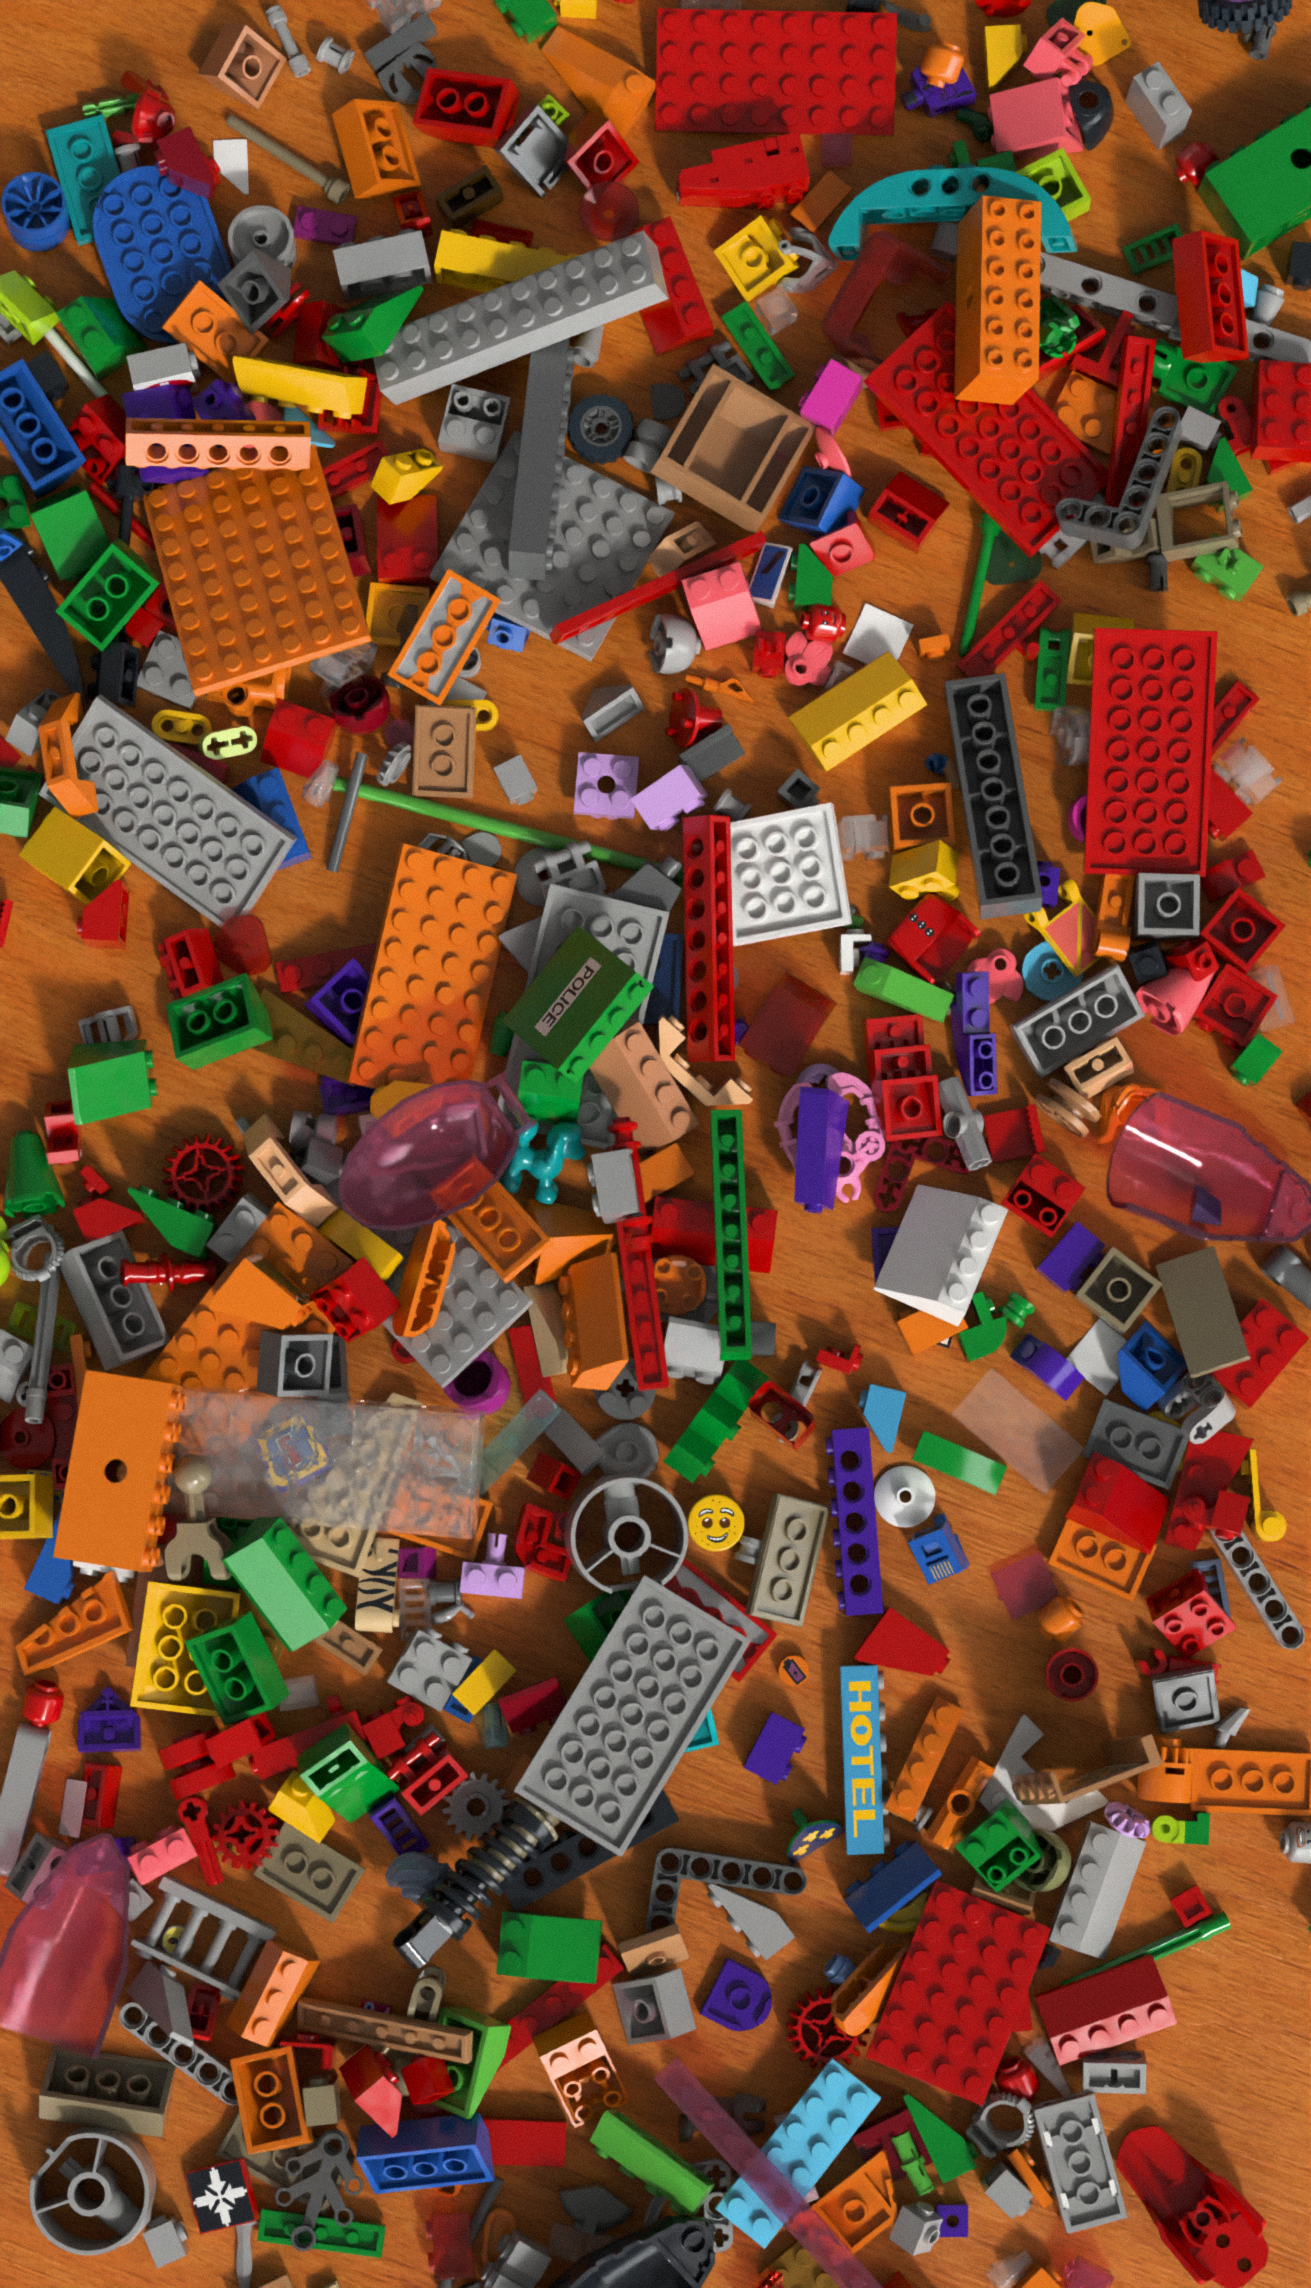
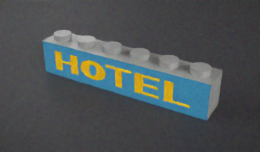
M875 1664L839 1665L845 1851L847 1855L884 1854V1846H890L889 1827H883V1815L889 1814V1811L883 1809L888 1796H882V1783H887L888 1781L887 1764L881 1765V1752H886V1733H880V1721H885V1703L879 1702V1690H884L883 1671H878V1665Z

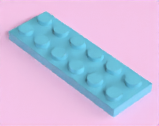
M831 2057L715 2206V2209L765 2249L881 2100V2096Z

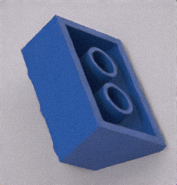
M279 768L250 777L231 789L297 837L277 871L312 858Z
M908 1840L902 1842L893 1850L895 1854L893 1858L888 1862H885L883 1859L868 1870L871 1875L863 1882L857 1879L844 1890L847 1894L843 1897L844 1902L868 1933L873 1931L942 1875L941 1871L916 1840L911 1843Z

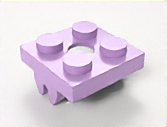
M578 752L574 814L590 815L596 819L606 817L609 820L618 818L634 819L635 806L630 799L636 795L639 757ZM603 776H610L615 781V788L610 793H602L597 787L598 780Z

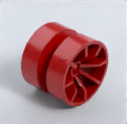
M218 1727L205 1732H201V1729L172 1739V1745L157 1750L164 1770L182 1767L183 1772L168 1781L175 1800L190 1796L237 1776L232 1763L218 1769L214 1760L208 1758L209 1753L205 1740L219 1730Z

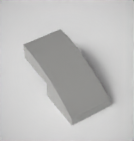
M564 1408L542 1428L543 1432L584 1476L607 1456Z

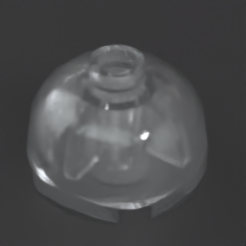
M1067 705L1056 708L1053 711L1049 730L1050 736L1056 734L1058 747H1051L1056 761L1061 766H1076L1088 762L1090 709Z

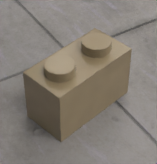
M331 2073L313 2074L312 2078L307 2080L302 2088L306 2127L338 2123L342 2116L339 2077H331Z

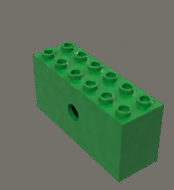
M1311 101L1305 106L1306 110L1298 115L1295 112L1289 114L1280 121L1281 126L1273 131L1270 128L1265 129L1255 137L1254 143L1247 147L1245 144L1238 146L1229 154L1230 158L1222 163L1220 160H1217L1204 170L1205 174L1197 194L1227 237L1238 239L1239 254L1242 261L1311 218Z

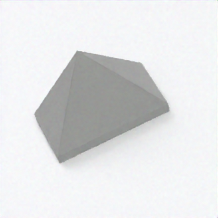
M631 684L594 688L581 720L592 739L597 742L644 710L645 707Z

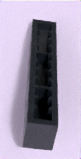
M25 541L11 555L0 561V580L72 694L76 692L81 694L82 707L85 712L89 710V703L75 644L66 621L55 612L59 606L47 586L52 581L42 566L36 569L31 561L36 556Z

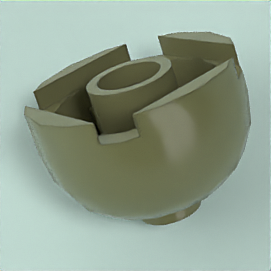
M1033 1829L1032 1831L1043 1855L1017 1876L1014 1881L1026 1891H1051L1059 1887L1069 1875L1072 1860L1070 1850L1063 1839L1053 1832Z

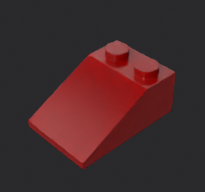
M437 494L415 495L411 500L390 505L382 497H377V567L379 583L405 586L439 585L440 583L430 579V574L439 560Z
M1093 1452L1083 1468L1065 1518L1150 1555L1170 1500L1123 1464Z

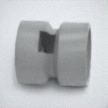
M645 418L641 419L634 435L637 441L629 443L623 459L633 467L652 474L650 471L673 431L656 421Z
M295 1110L291 1123L289 1149H296L310 1137L335 1146L338 1116L321 1113L318 1117H314L312 1112Z

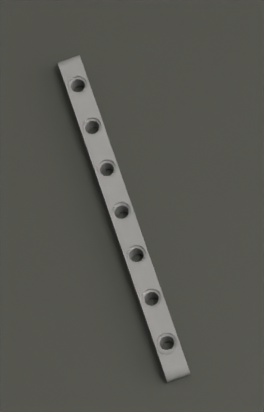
M945 221L939 222L929 252L937 258L957 264V224ZM1041 252V293L1050 296L1055 295L1057 298L1120 318L1123 310L1134 315L1133 323L1169 334L1178 315L1177 296ZM1091 283L1096 287V291L1087 293L1082 289L1081 285ZM1143 301L1149 302L1153 306V310L1145 312L1141 310L1139 303ZM1246 319L1249 358L1245 360L1257 364L1259 360L1311 363V340ZM1253 340H1264L1267 344V348H1256L1253 343Z

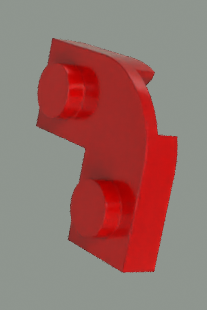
M525 1503L521 1507L513 1541L518 1560L531 1572L561 1583L567 1581L571 1561L566 1549L547 1542L554 1513Z

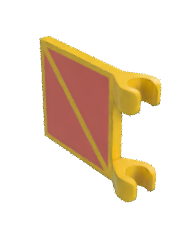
M1068 879L1058 888V896L1070 904L1050 921L1043 907L1041 911L1025 913L1024 918L1030 925L1039 930L1068 970L1077 978L1102 957L1093 956L1091 951L1096 915L1081 897L1077 884L1072 879Z

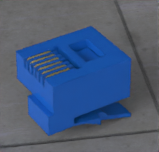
M945 1513L933 1517L935 1526L913 1534L908 1541L928 1585L937 1580L947 1578V1576L950 1577L954 1573H960L970 1565L958 1535L953 1534Z

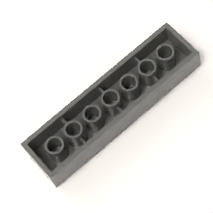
M569 338L531 352L509 542V578L545 581L546 570H552L553 546L556 539V519L559 512V491L563 473L562 463L565 457V436L569 417L568 408L571 402V381L574 374L575 347L569 346Z
M1005 673L945 681L944 698L980 919L1041 911L1043 897Z

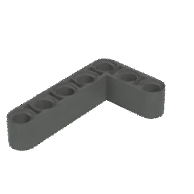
M1163 406L1154 412L1119 508L1068 497L1062 499L1057 504L1055 512L1059 528L1063 534L1127 550L1135 549L1141 545L1182 436L1180 416L1175 408ZM1167 423L1173 424L1169 427H1162L1164 424ZM1154 450H1163L1161 453H1152ZM1148 475H1149V476H1154L1153 478H1151V479H1149V480H1143V479H1142V478H1144L1145 476H1148ZM1136 502H1144L1140 506H1133ZM1071 514L1076 515V516H1075L1074 518H1072V519H1066V518H1065V517H1067L1068 515H1071ZM1099 521L1105 522L1103 525L1100 526L1094 525L1096 522ZM1127 528L1134 529L1132 532L1129 533L1123 532Z
M665 1846L657 1852L646 1928L648 1933L655 1931L652 1928L651 1921L657 1915L665 1916L669 1921V1925L675 1923L681 1878L785 1895H798L802 1893L806 1887L807 1878L804 1871L796 1865L677 1846ZM666 1853H674L678 1857L679 1862L675 1868L666 1869L660 1862L661 1857ZM698 1857L705 1858L709 1862V1868L703 1874H697L691 1868L692 1862ZM734 1862L739 1866L740 1872L737 1877L729 1879L722 1874V1868L726 1863ZM765 1867L770 1871L771 1876L766 1883L760 1884L753 1879V1873L757 1868ZM796 1872L801 1876V1882L798 1887L788 1888L784 1885V1877L787 1873ZM669 1884L674 1890L673 1896L668 1900L659 1899L656 1895V1889L659 1885Z

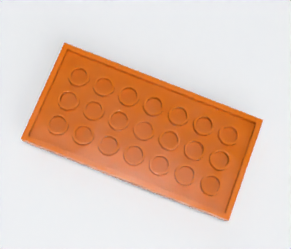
M400 844L345 1082L375 1090L382 1085L387 1086L395 1080L439 1085L442 1089L441 1104L466 1101L501 948V941L498 937L505 930L517 874L412 845Z
M281 1200L274 1205L233 1262L227 1266L141 1378L184 1387L183 1393L187 1394V1401L184 1411L179 1413L178 1424H181V1429L200 1444L198 1446L200 1450L211 1453L216 1458L217 1463L225 1470L229 1468L253 1437L254 1433L257 1432L283 1398L256 1391L261 1330L278 1328L214 1311L206 1305L242 1260L257 1252L309 1295L346 1266L356 1261ZM314 1301L309 1306L313 1310L312 1313L302 1324L299 1323L296 1327L291 1325L285 1328L331 1334L335 1331V1327L325 1314L317 1308Z

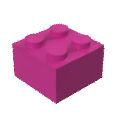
M830 359L827 366L822 364L814 377L815 383L812 392L806 390L798 406L800 407L799 412L802 418L817 427H824L834 437L862 390V376Z

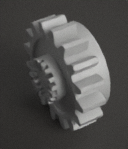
M471 1772L470 1780H463L458 1787L456 1786L451 1790L453 1792L452 1796L445 1795L443 1800L450 1803V1806L442 1809L443 1813L451 1814V1818L448 1819L446 1824L452 1825L455 1823L457 1828L454 1833L457 1835L462 1830L465 1831L466 1840H469L472 1834H477V1838L483 1835L484 1832L490 1835L489 1827L494 1822L502 1823L500 1818L501 1814L506 1811L503 1810L504 1806L511 1803L509 1799L502 1798V1795L507 1791L506 1787L498 1789L496 1785L499 1779L495 1778L492 1782H489L485 1772L481 1779L476 1778L475 1772ZM471 1799H482L485 1804V1811L482 1814L476 1815L470 1812L468 1802Z

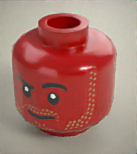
M814 604L809 606L807 611L803 610L801 612L799 626L801 629H804L808 640L833 643L838 636L842 637L844 634L846 615L841 612L837 604H831V606Z

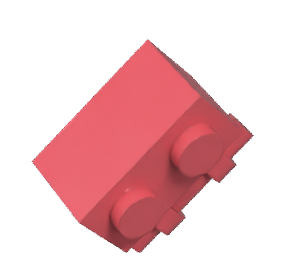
M1061 18L1039 39L1023 66L1030 70V73L1039 80L1051 79L1061 72L1063 74L1061 78L1062 84L1070 86L1077 84L1082 76L1091 70L1093 58L1091 55H1084L1077 50L1086 35L1064 18Z

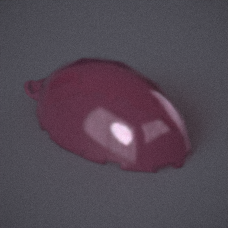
M503 1071L486 1083L466 1079L434 1084L402 1099L371 1124L346 1157L338 1184L343 1211L363 1227L398 1231L432 1224L472 1204L501 1177L515 1155L519 1135L537 1124L535 1119L531 1120L506 1081V1073ZM493 1085L496 1086L521 1125L515 1131L488 1090Z

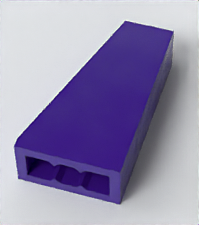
M800 1087L794 1202L803 1206L804 1211L821 1214L823 1209L833 1210L849 1107V1101L830 1089Z

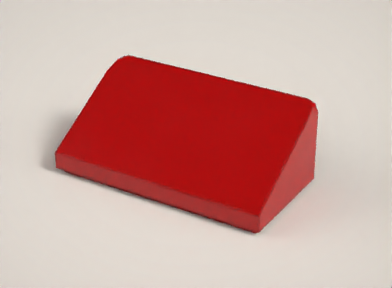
M92 1761L84 1762L82 1781L87 1782V1790L81 1824L99 1828H112L114 1826L122 1766Z

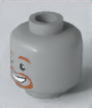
M1291 1822L1286 1829H1282L1280 1851L1282 1854H1285L1290 1862L1311 1864V1823Z

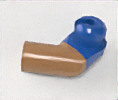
M932 753L925 759L926 768L934 773L945 776L946 782H951V791L959 789L955 760L940 753Z

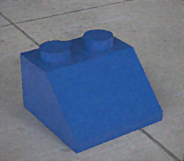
M803 466L778 520L818 538L847 525L846 514L849 511H856L865 489L843 472Z

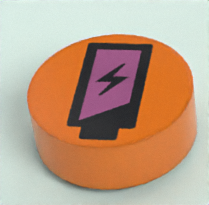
M790 1655L780 1662L778 1674L786 1685L792 1687L800 1686L809 1676V1666L802 1657Z

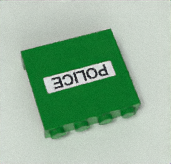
M578 925L502 1022L559 1072L577 1084L654 986Z

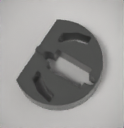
M415 43L378 73L380 86L384 93L393 101L401 104L418 103L421 93L420 89L415 91L402 76V67H405L407 70L412 68L423 82L427 68H437L433 54L425 46ZM392 78H394L395 80V87L397 90L395 94L393 93L389 85V81Z

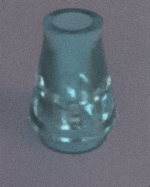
M499 1703L485 1704L483 1706L484 1713L480 1736L483 1748L501 1749L508 1747V1740L511 1738Z

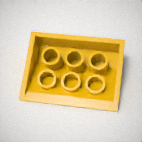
M148 1581L130 1706L220 1717L185 1641L226 1619L237 1616L241 1593Z

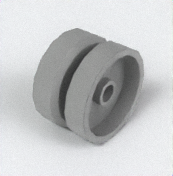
M255 205L242 210L233 219L228 229V244L235 267L252 250L257 249L292 270L297 260V245L291 223L280 210L270 206Z

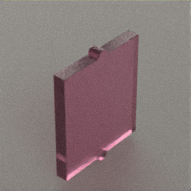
M1040 1552L990 1574L999 1592L998 1599L1003 1601L1011 1620L1041 1608L1054 1597L1060 1596L1052 1580L1053 1573L1048 1571Z

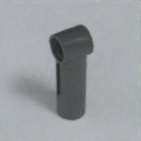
M1278 1244L1259 1269L1272 1282L1283 1287L1311 1310V1271L1302 1265V1262L1291 1251Z

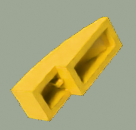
M340 1208L318 1230L353 1259L358 1260L364 1256L384 1282L389 1279L405 1259L398 1251Z

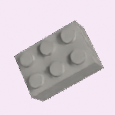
M406 229L398 232L397 236L388 238L385 236H375L368 239V242L357 245L354 242L341 244L338 249L333 250L345 302L432 283L429 261L421 230Z

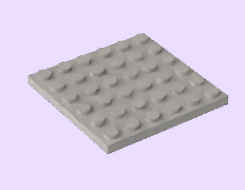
M515 430L433 568L430 579L440 583L448 569L452 570L501 599L495 611L497 614L552 641L549 634L556 624L633 590L648 564L649 555L657 548L672 522L675 512L565 456L562 463V484L559 491L560 501L556 519L557 528L553 546L552 570H546L545 581L509 578V542L522 433ZM617 617L557 645L592 662Z

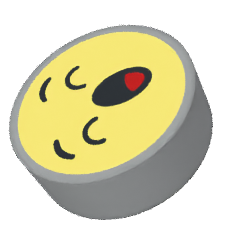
M176 1924L164 1932L162 1946L167 1953L172 1955L185 1925ZM193 1938V1940H192V1942H191V1944H190V1946H189V1948H188L186 1954L192 1949L193 1944H194V1938Z

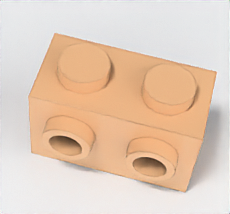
M1117 1037L1100 1043L1091 1052L1084 1056L1075 1057L1064 1066L1065 1076L1071 1087L1086 1100L1134 1073L1133 1063Z

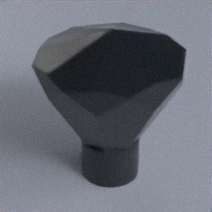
M1046 1943L1037 1968L1043 1970L1054 1966L1061 1954L1060 1949Z

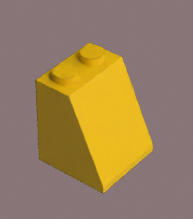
M55 806L43 819L40 827L31 839L25 843L24 848L19 853V856L86 906L114 881L120 880L131 865L130 861L103 838Z

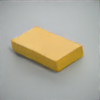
M494 1649L452 1695L475 1715L509 1680L517 1669Z

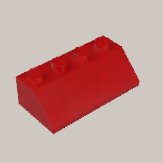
M671 216L642 226L631 234L633 235L644 230L656 244L669 299L639 310L657 357L713 336L712 321Z
M1203 230L1172 239V259L1175 269V290L1177 292L1178 320L1181 334L1180 348L1183 359L1199 363L1248 359L1249 351L1238 239Z
M655 1196L651 1235L656 1236L657 1241L651 1243L652 1258L661 1259L669 1255H684L692 1258L699 1265L716 1267L713 1203ZM746 1207L748 1265L750 1272L770 1274L778 1210Z
M1151 1954L1034 1995L1051 2049L1059 2066L1177 2024L1168 1994Z

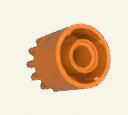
M1153 1737L1163 1764L1138 1773L1137 1799L1170 1803H1191L1194 1748L1182 1747V1739Z

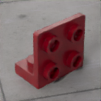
M906 2104L860 2126L852 2136L864 2162L882 2148L885 2149L893 2182L907 2176V2173L900 2166L902 2162L890 2139L892 2136L909 2130L919 2155H923L925 2159L924 2166L933 2162Z

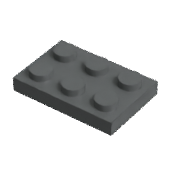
M1104 1398L1082 1456L1090 1458L1093 1452H1096L1123 1464L1141 1479L1169 1490L1188 1438L1182 1433V1427Z

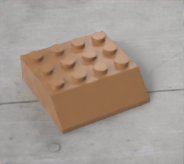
M713 364L650 472L750 533L755 534L767 517L817 426Z

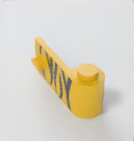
M1256 1449L1248 1450L1245 1460L1243 1459L1240 1465L1241 1475H1246L1248 1497L1250 1498V1528L1255 1538L1260 1541H1277L1284 1536L1287 1524L1280 1513L1276 1511H1261Z

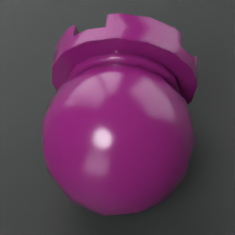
M484 1350L443 1390L461 1410L472 1415L487 1416L500 1410L507 1401L511 1381L508 1371L491 1352Z

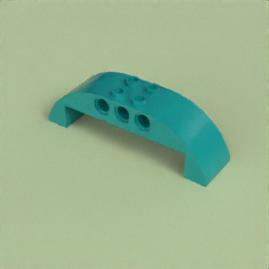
M960 164L958 168L946 169L943 165H931L926 170L906 171L888 176L872 184L854 198L840 215L829 236V247L839 262L868 260L869 225L961 221L982 195L1041 202V241L1047 253L1077 252L1078 250L1077 242L1064 213L1057 202L1041 186L1029 178L1012 171L991 167H976L974 164Z

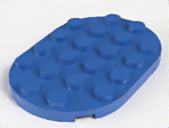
M156 166L133 168L114 178L105 187L95 206L93 237L116 305L125 321L143 337L161 344H179L160 327L197 280L203 282L230 305L217 284L232 268L211 208L206 198L170 184L165 175H159Z

